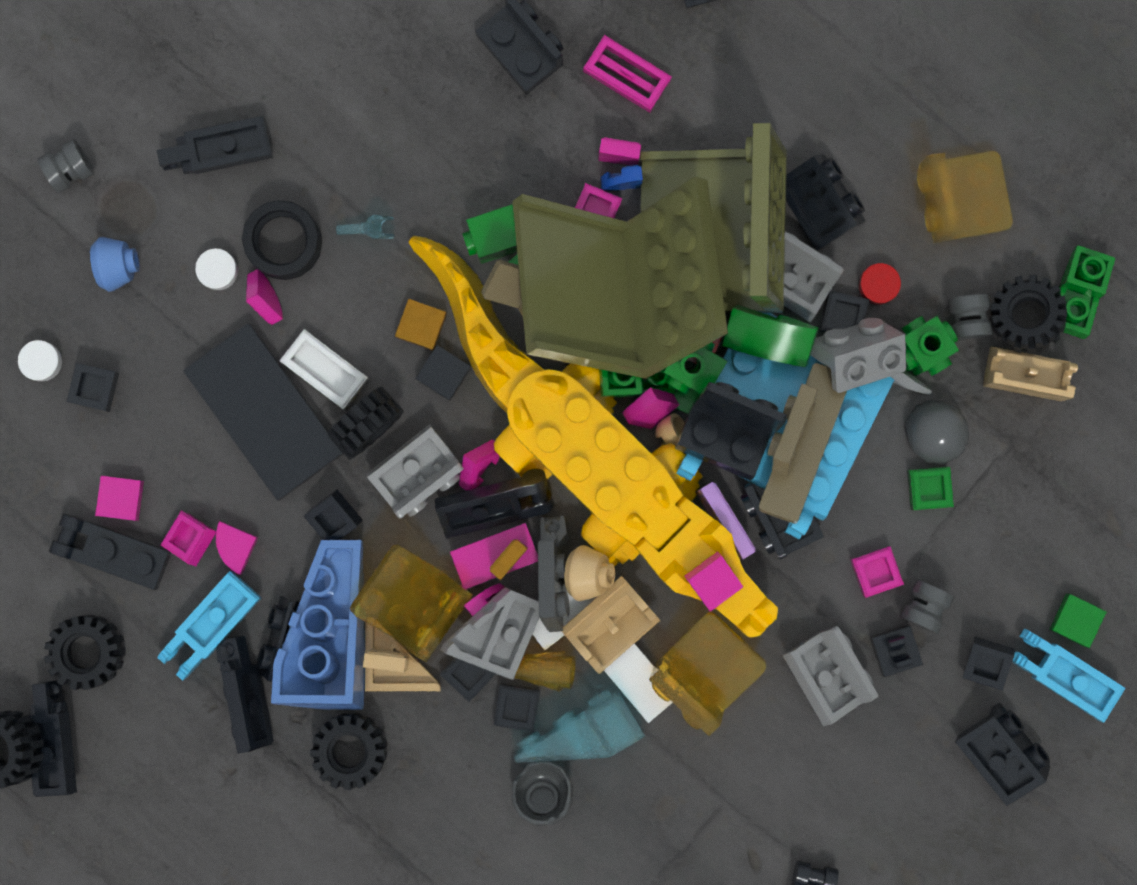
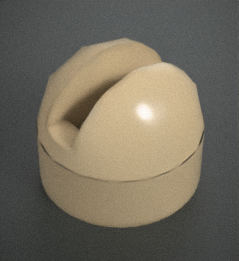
M673 413L657 424L655 437H662L664 440L660 445L672 443L676 446L685 424L679 415Z

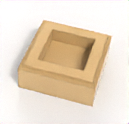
M370 649L364 654L363 668L404 673L408 670L409 655H407L408 653Z

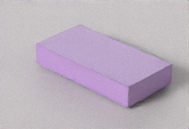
M711 482L695 491L708 514L732 534L739 559H745L753 554L756 548L716 483Z

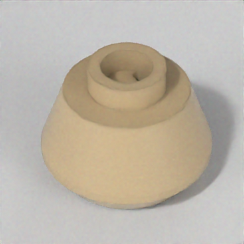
M581 545L573 550L567 558L564 573L566 590L576 601H584L605 594L607 588H611L614 584L615 567L609 562L606 555L586 545Z

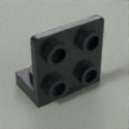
M708 382L691 406L675 449L751 481L756 475L769 439L785 424L787 415L779 412L778 407L767 400H751L740 395L739 390L730 384Z

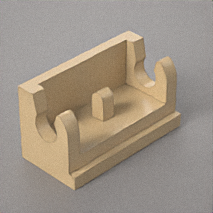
M991 346L983 386L1062 402L1074 398L1076 387L1070 385V380L1073 372H1077L1078 365L1070 361L1023 352L1019 353Z
M621 576L614 582L611 588H607L605 594L598 596L570 620L561 632L582 657L600 674L661 620Z

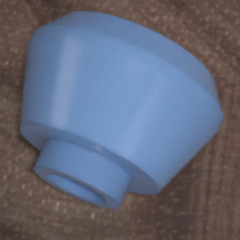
M99 237L91 245L90 261L92 272L100 288L113 292L132 281L134 272H139L140 262L138 253L135 248H129L125 241Z

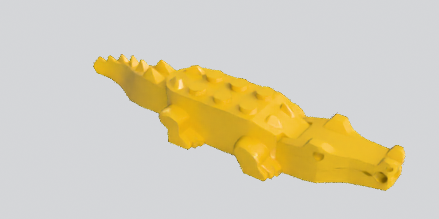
M413 236L408 243L413 251L433 271L442 285L454 315L460 343L476 376L493 400L508 415L509 425L496 438L494 451L520 477L526 471L536 468L543 470L547 479L553 474L592 513L582 526L581 537L594 550L606 555L609 562L614 566L618 562L624 564L628 559L633 561L640 554L656 575L672 591L701 601L684 576L718 551L741 582L743 588L715 609L747 637L760 636L777 619L778 607L764 595L744 571L735 549L732 534L721 523L691 502L697 496L695 491L700 487L698 481L703 475L697 470L695 476L689 481L676 474L685 454L675 449V445L672 443L661 445L650 453L612 415L614 413L612 408L617 402L613 399L614 397L601 396L599 369L571 363L562 372L543 369L507 335L493 310L491 301L484 299L481 293L484 287L469 265L443 244L428 238Z

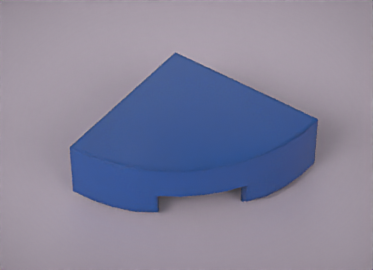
M641 166L622 167V173H604L600 177L601 190L607 192L641 188L643 181Z

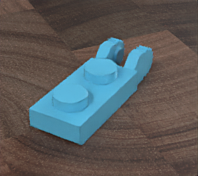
M229 571L175 631V637L166 645L157 658L165 664L175 657L178 650L186 642L195 652L179 667V671L176 674L182 681L185 680L199 666L203 659L209 658L217 649V645L227 638L262 597L233 571Z
M1024 628L1019 637L1026 644L1046 654L1039 666L1029 661L1025 655L1015 652L1012 663L1032 674L1031 678L1104 723L1126 688L1061 646L1054 643L1050 644Z

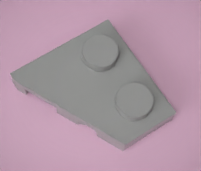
M504 587L442 644L440 651L513 680L539 620V601Z

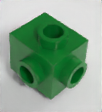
M920 316L901 328L905 334L906 370H911L914 376L927 370L933 376L953 364L949 356L959 351L955 345L958 339L948 322H941L938 316L926 322L923 316ZM926 337L931 341L936 349L935 351H929L925 347L924 341Z
M711 342L662 371L669 375L665 382L677 390L687 394L689 389L692 388L701 393L708 382L715 384L728 361L712 352L716 344ZM690 357H695V366L691 369H685V361Z

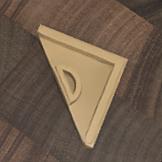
M373 615L365 616V653L370 649L408 653L407 655H409L408 670L404 673L365 668V691H441V683Z

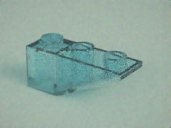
M606 689L587 701L590 707L578 715L571 710L552 722L555 728L543 736L538 731H535L517 743L520 749L514 752L513 758L516 763L610 758L642 739L645 735L619 690L611 694Z

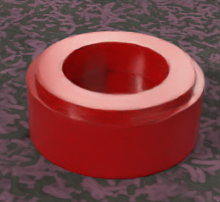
M884 263L873 264L861 274L858 284L859 291L863 298L869 299L871 304H886L899 293L901 279L898 272L892 266Z

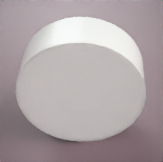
M222 249L207 250L200 255L196 262L195 269L199 281L210 289L224 290L230 287L238 276L236 260Z
M35 340L27 343L21 349L18 355V366L27 378L41 382L48 381L59 373L62 366V357L59 350L51 343Z

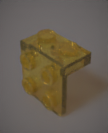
M990 151L946 159L944 152L928 155L919 165L917 181L921 193L924 192L927 205L924 213L925 223L928 232H932L934 243L1006 231L1012 226L1013 219L1001 157L997 152Z
M396 544L389 549L351 604L350 611L359 619L394 637L412 654L427 662L473 594L445 572L401 545Z
M707 612L655 663L649 681L652 683L653 690L661 699L666 702L671 700L682 711L683 718L691 727L697 730L701 728L710 736L721 725L724 711L765 672L766 661L715 613Z

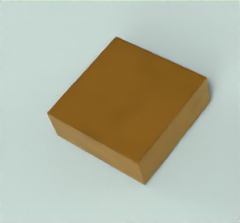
M408 299L395 337L433 351L447 312Z
M513 539L490 566V572L502 580L528 548L518 539Z

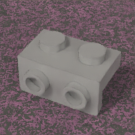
M785 231L784 306L808 322H811L844 269L833 262L828 256L820 254L800 241L795 235Z
M866 318L861 320L858 325L845 329H831L826 331L823 336L815 338L810 356L831 369L832 389L841 393L904 372L906 370L905 334L879 318Z
M429 424L366 473V476L392 507L395 515L401 519L406 514L411 517L420 512L428 503L426 498L438 489L445 491L453 486L460 478L458 473L464 468Z
M838 626L815 633L783 655L823 726L832 725L860 704L872 702L878 697L870 674L863 669L852 650L849 638L842 633Z

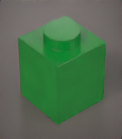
M513 205L466 220L470 231L462 233L470 256L478 254L481 264L517 252Z

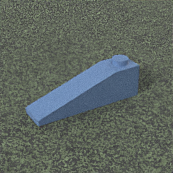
M321 540L304 583L303 595L296 612H293L288 624L290 628L282 648L278 649L274 659L271 703L323 710H363L365 668H363L365 654L363 541Z

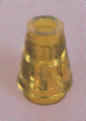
M565 651L523 655L515 674V679H522L523 681L559 692L563 688L571 689L575 678V656H567Z

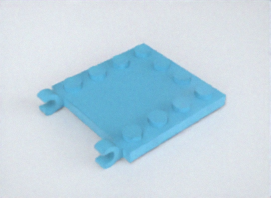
M764 313L775 318L777 317L771 313ZM728 348L723 357L728 362L715 383L723 382L730 384L739 390L740 395L751 400H767L778 407V411L783 413L789 395L797 397L801 384H806L812 365L815 363L824 364L810 356L808 365L801 367L763 359ZM887 377L847 391L799 521L796 524L789 522L785 533L799 540L809 529L813 516L822 521L827 517L895 379ZM788 420L785 421V424L777 432L783 434ZM773 436L767 443L755 477L751 481L747 480L764 490L772 472L773 457L767 454ZM686 453L676 474L691 481L703 460Z

